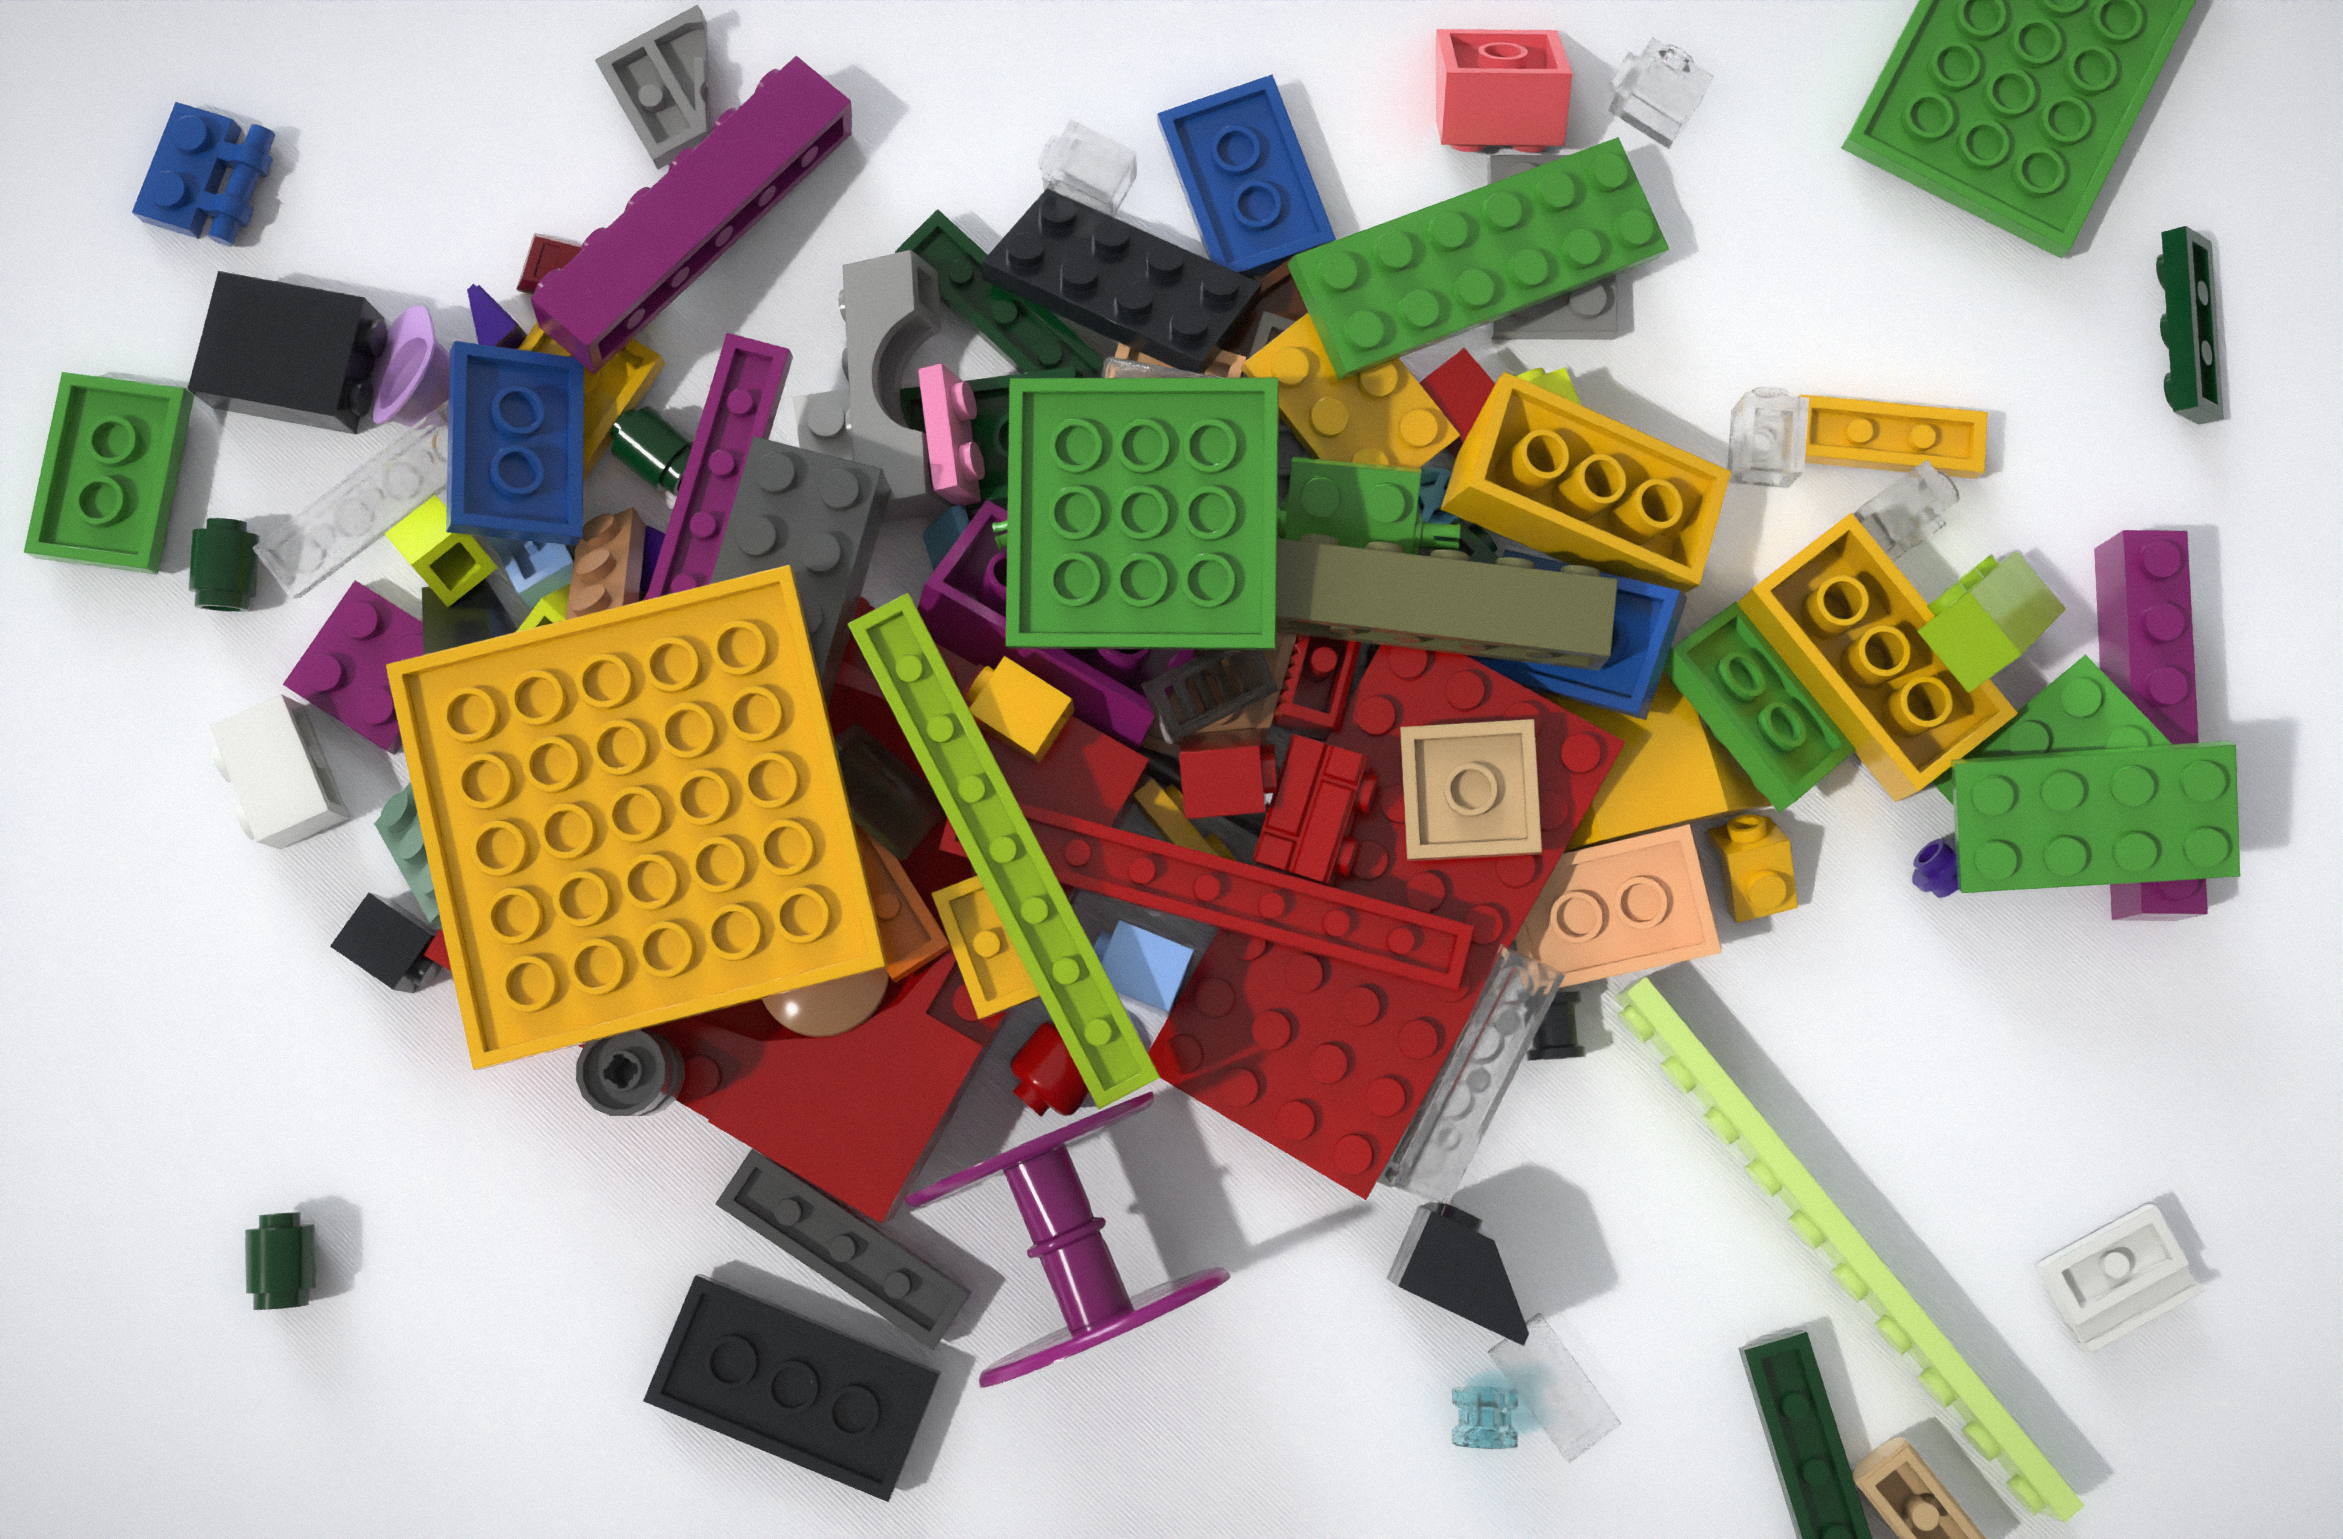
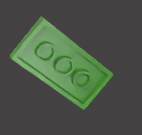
M2230 741L1951 760L1958 889L1961 893L2240 877L2236 744Z

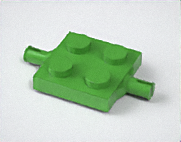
M1292 457L1289 491L1282 502L1281 509L1278 508L1277 534L1279 539L1300 541V537L1306 534H1322L1338 539L1339 546L1363 549L1370 542H1389L1402 546L1405 554L1417 555L1419 547L1458 551V538H1460L1461 526L1460 524L1422 522V515L1418 505L1421 469Z

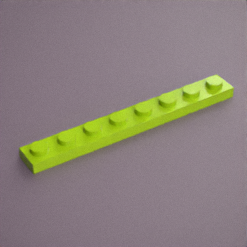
M909 593L848 623L855 640L1098 1109L1100 1110L1160 1078Z

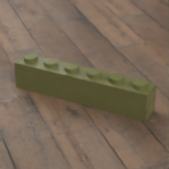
M1306 534L1300 537V541L1277 538L1276 632L1599 671L1611 656L1618 579L1600 577L1598 569L1582 565L1564 566L1560 569V572L1534 569L1535 564L1532 561L1515 557L1499 558L1495 561V564L1469 561L1470 557L1468 554L1455 550H1435L1430 553V556L1405 554L1402 546L1389 542H1370L1363 549L1339 546L1338 539L1322 534Z

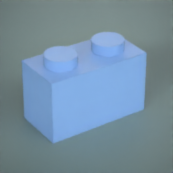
M1121 920L1118 921L1113 934L1102 930L1094 950L1119 998L1168 1018L1193 960L1194 950Z

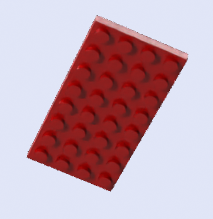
M1380 645L1343 710L1338 731L1336 733L1331 732L1325 742L1328 745L1337 746L1369 757L1372 763L1369 774L1379 776L1375 796L1368 814L1356 811L1349 836L1359 839L1351 871L1348 877L1337 874L1333 888L1473 925L1474 929L1458 991L1445 990L1219 928L1148 1052L1162 1080L1364 1200L1368 1199L1625 745L1624 740L1466 655ZM1534 719L1542 854L1408 861L1400 727ZM1257 863L1255 864L1256 867H1260V868H1263V869H1267V870H1271V871H1274V872H1278V873H1282V874H1285V875H1289V874H1286V873H1283V872H1280V871H1276V870H1273V869H1270V868H1267V867L1258 865Z

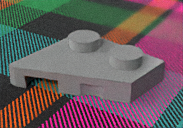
M698 4L595 59L601 73L658 170L670 164L685 148H695L711 133L707 22Z

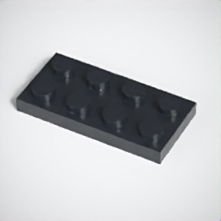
M1048 188L982 261V280L1195 378L1202 377L1258 305L1262 283Z
M697 1274L692 1281L643 1402L889 1502L942 1372L708 1276Z

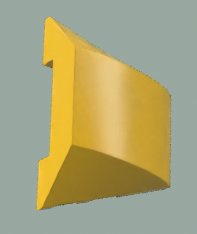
M1664 670L1646 720L1540 692V696L1625 741L1622 751L1564 852L1708 819L1712 821L1773 806L1767 797L1756 789L1750 776L1725 745L1715 738L1708 724L1687 698L1673 686L1670 677Z

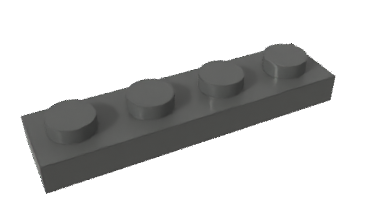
M753 1148L715 1203V1205L932 1350L936 1349L972 1291L784 1166Z

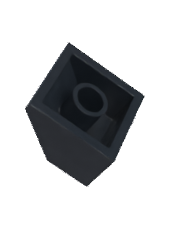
M1439 1201L1434 1212L1418 1207L1386 1279L1414 1295L1524 1346L1529 1331L1495 1241L1478 1233L1483 1220Z

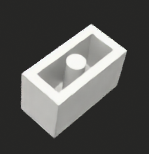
M280 694L209 725L217 746L211 749L213 761L221 776L227 782L232 781L240 801L234 807L235 815L241 829L249 839H255L257 843L280 850L350 819L303 704Z

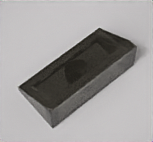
M854 723L834 737L853 820L897 859L905 860L947 818V815L932 787L863 727Z

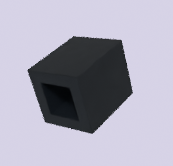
M368 892L330 945L331 948L391 989L414 994L418 987L424 988L428 986L443 967L424 956L438 931L390 898Z

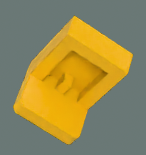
M1750 814L1741 815L1730 819L1726 825L1708 830L1709 843L1721 858L1727 911L1736 923L1798 908L1790 839L1770 817Z

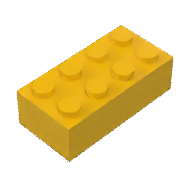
M1852 512L1754 586L1737 602L1757 629L1855 747L1854 753L1894 802L1919 792L1950 768L1951 760H1958L1964 757L2018 714L1990 678L1968 693L1917 631L1934 617L1933 613L1928 609L1926 601Z

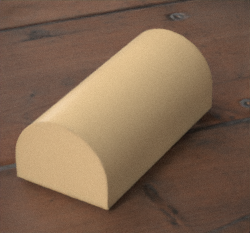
M1897 1437L1878 1446L1865 1456L1852 1471L1857 1487L1899 1539H1986L1905 1438Z

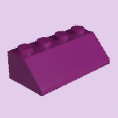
M986 500L924 585L917 609L934 642L976 666L980 663L994 670L1004 656L1070 697L1075 710L1072 716L1138 752L1163 712L1197 650L1010 649L1006 647L1007 547L999 550L995 540L997 535L993 532L992 523L1008 520V511Z

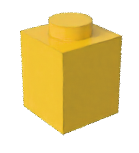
M1005 656L995 670L986 666L980 672L966 697L968 701L973 703L969 709L980 728L1038 765L1075 711L1070 697Z

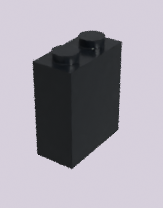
M218 271L188 390L214 409L356 434L360 417H364L371 406L373 392L369 380L374 360L382 355L386 346L387 329L384 323L385 318L365 297Z

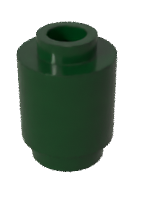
M645 406L638 411L635 409L627 410L620 416L611 430L610 437L614 440L611 448L612 455L657 491H669L674 496H677L694 439L652 406Z
M227 518L207 519L206 528L192 530L189 591L195 593L194 607L223 612L248 611L249 597L256 596L260 536L247 532V522Z
M301 1212L259 1215V1228L245 1229L246 1294H253V1310L283 1309L309 1305V1289L316 1288L315 1224H301Z

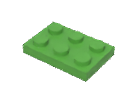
M62 372L24 553L36 559L158 575L194 395L182 387Z
M1736 601L1670 648L1663 670L1670 677L1673 686L1687 698L1708 724L1715 738L1725 745L1750 776L1756 789L1767 797L1779 813L1801 798L1856 750Z
M2085 654L2020 708L2016 716L1961 759L2172 745V743ZM1951 766L1932 783L1954 806Z

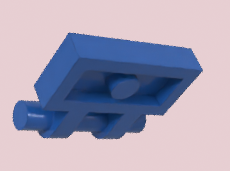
M175 102L132 213L142 222L197 239L201 235L207 217L213 218L214 221L208 237L219 244L232 247L239 228L247 227L254 209L249 205L258 179L259 177L267 176L273 162L269 151L276 136L275 133L263 126L252 124L244 144L237 143L242 128L232 118ZM226 168L234 169L225 193L217 194Z

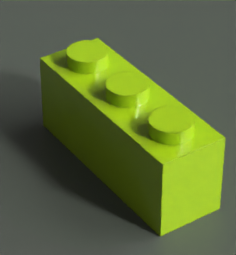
M2017 550L2000 563L1990 554L1960 577L1943 594L1927 605L1934 617L1917 632L1964 689L1970 693L2020 657L2066 608Z

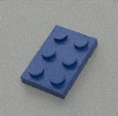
M1273 74L1157 113V124L1210 261L1249 278L1277 268L1296 254L1336 240Z
M454 341L450 350L446 532L575 546L583 538L584 365L575 357Z
M1507 549L1504 550L1502 558L1515 557L1530 560L1535 564L1534 569L1560 572L1562 567L1570 565ZM1600 572V577L1615 578L1618 581L1611 656L1599 671L1468 655V657L1528 689L1646 720L1687 597L1680 590Z

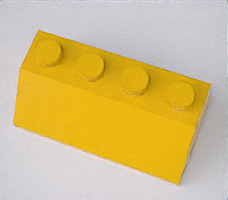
M1504 372L1497 380L1457 454L1440 509L1567 564L1593 567L1600 572L1680 590L1685 594L1700 585L1731 471Z

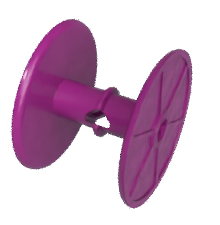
M1153 1091L1023 1143L904 1198L909 1206L917 1208L1004 1173L1033 1242V1245L1027 1250V1256L1029 1258H1040L1067 1326L1025 1345L986 1367L979 1377L980 1388L994 1386L1015 1379L1099 1345L1195 1300L1231 1278L1229 1272L1224 1268L1213 1267L1178 1278L1129 1298L1109 1247L1100 1232L1106 1225V1220L1103 1217L1093 1216L1089 1199L1066 1145L1146 1110L1154 1101Z

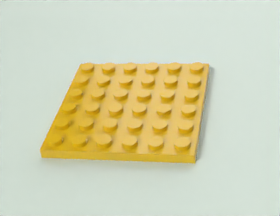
M790 565L386 664L473 1070H482L888 967L795 572Z

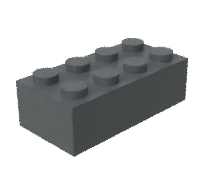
M753 436L710 584L790 565L793 568L828 711L851 631L848 623L854 621L891 489L882 468Z

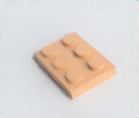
M1691 823L1563 853L1515 938L1528 995L1722 953Z

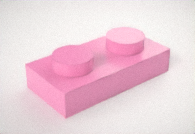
M942 363L918 369L933 491L955 506L960 504L962 507L981 502L978 480L984 478L985 467L978 445L973 442L970 420L975 419L977 415L973 391L966 381L961 380Z

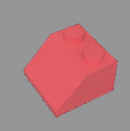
M1436 29V123L1441 145H1450L1452 148L1463 152L1481 151L1487 145H1511L1515 150L1529 153L1544 151L1547 149V146H1565L1572 71L1558 31Z

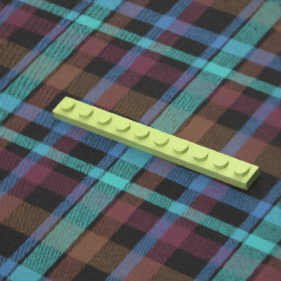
M1643 977L1634 980L1614 997L1624 1008L1618 1013V1016L1625 1027L1641 1043H1645L1649 1039L1666 1059L1660 1064V1067L1668 1079L1685 1095L1692 1090L1708 1109L1702 1117L1710 1130L1725 1145L1729 1146L1733 1142L1737 1144L1751 1161L1745 1166V1170L1753 1182L1770 1198L1776 1194L1780 1196L1794 1213L1788 1218V1222L1796 1234L1813 1250L1821 1246L1837 1265L1831 1270V1274L1839 1286L1856 1302L1864 1298L1880 1317L1874 1323V1326L1881 1337L1898 1354L1903 1355L1906 1351L1909 1352L1923 1369V1372L1917 1378L1924 1389L1942 1407L1947 1408L1952 1404L1967 1423L1961 1429L1967 1441L1987 1461L1991 1462L1996 1458L2012 1478L2005 1484L2014 1498L2032 1515L2035 1516L2041 1512L2064 1523L2085 1505L1649 979Z

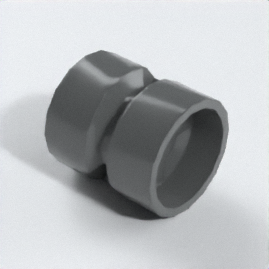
M641 1029L586 1043L577 1060L576 1081L582 1097L595 1110L609 1116H651L665 1110L678 1098L685 1082V1063L679 1048L667 1036L653 1030Z

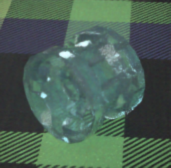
M1482 1386L1455 1387L1452 1389V1403L1459 1410L1458 1424L1452 1429L1453 1445L1481 1449L1518 1447V1431L1512 1426V1411L1518 1406V1390Z

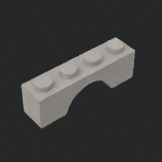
M912 250L842 265L844 289L839 292L838 302L842 318L846 323L847 348L842 353V367L849 382L850 408L847 409L845 414V425L848 436L852 441L853 461L882 468L891 491L882 522L945 512L953 507V504L933 491L927 436L925 433L912 430L908 426L900 403L901 381L909 360L925 341L941 331L938 271Z

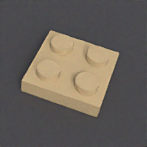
M1534 719L1400 727L1408 861L1542 854Z

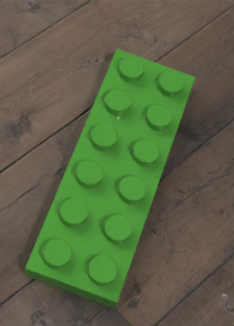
M1619 137L1294 255L1287 266L1340 381L1658 259L1669 250V247Z

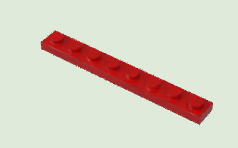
M1018 802L1060 885L1455 992L1459 989L1474 929L1473 925ZM947 818L938 850L942 853L969 860Z

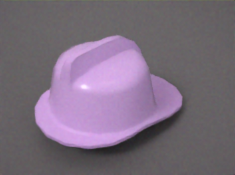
M416 305L408 308L393 322L387 331L385 349L382 355L374 360L371 380L374 400L373 422L378 425L393 420L422 431L434 424L448 428L450 353L435 339L433 320L429 310L425 307Z

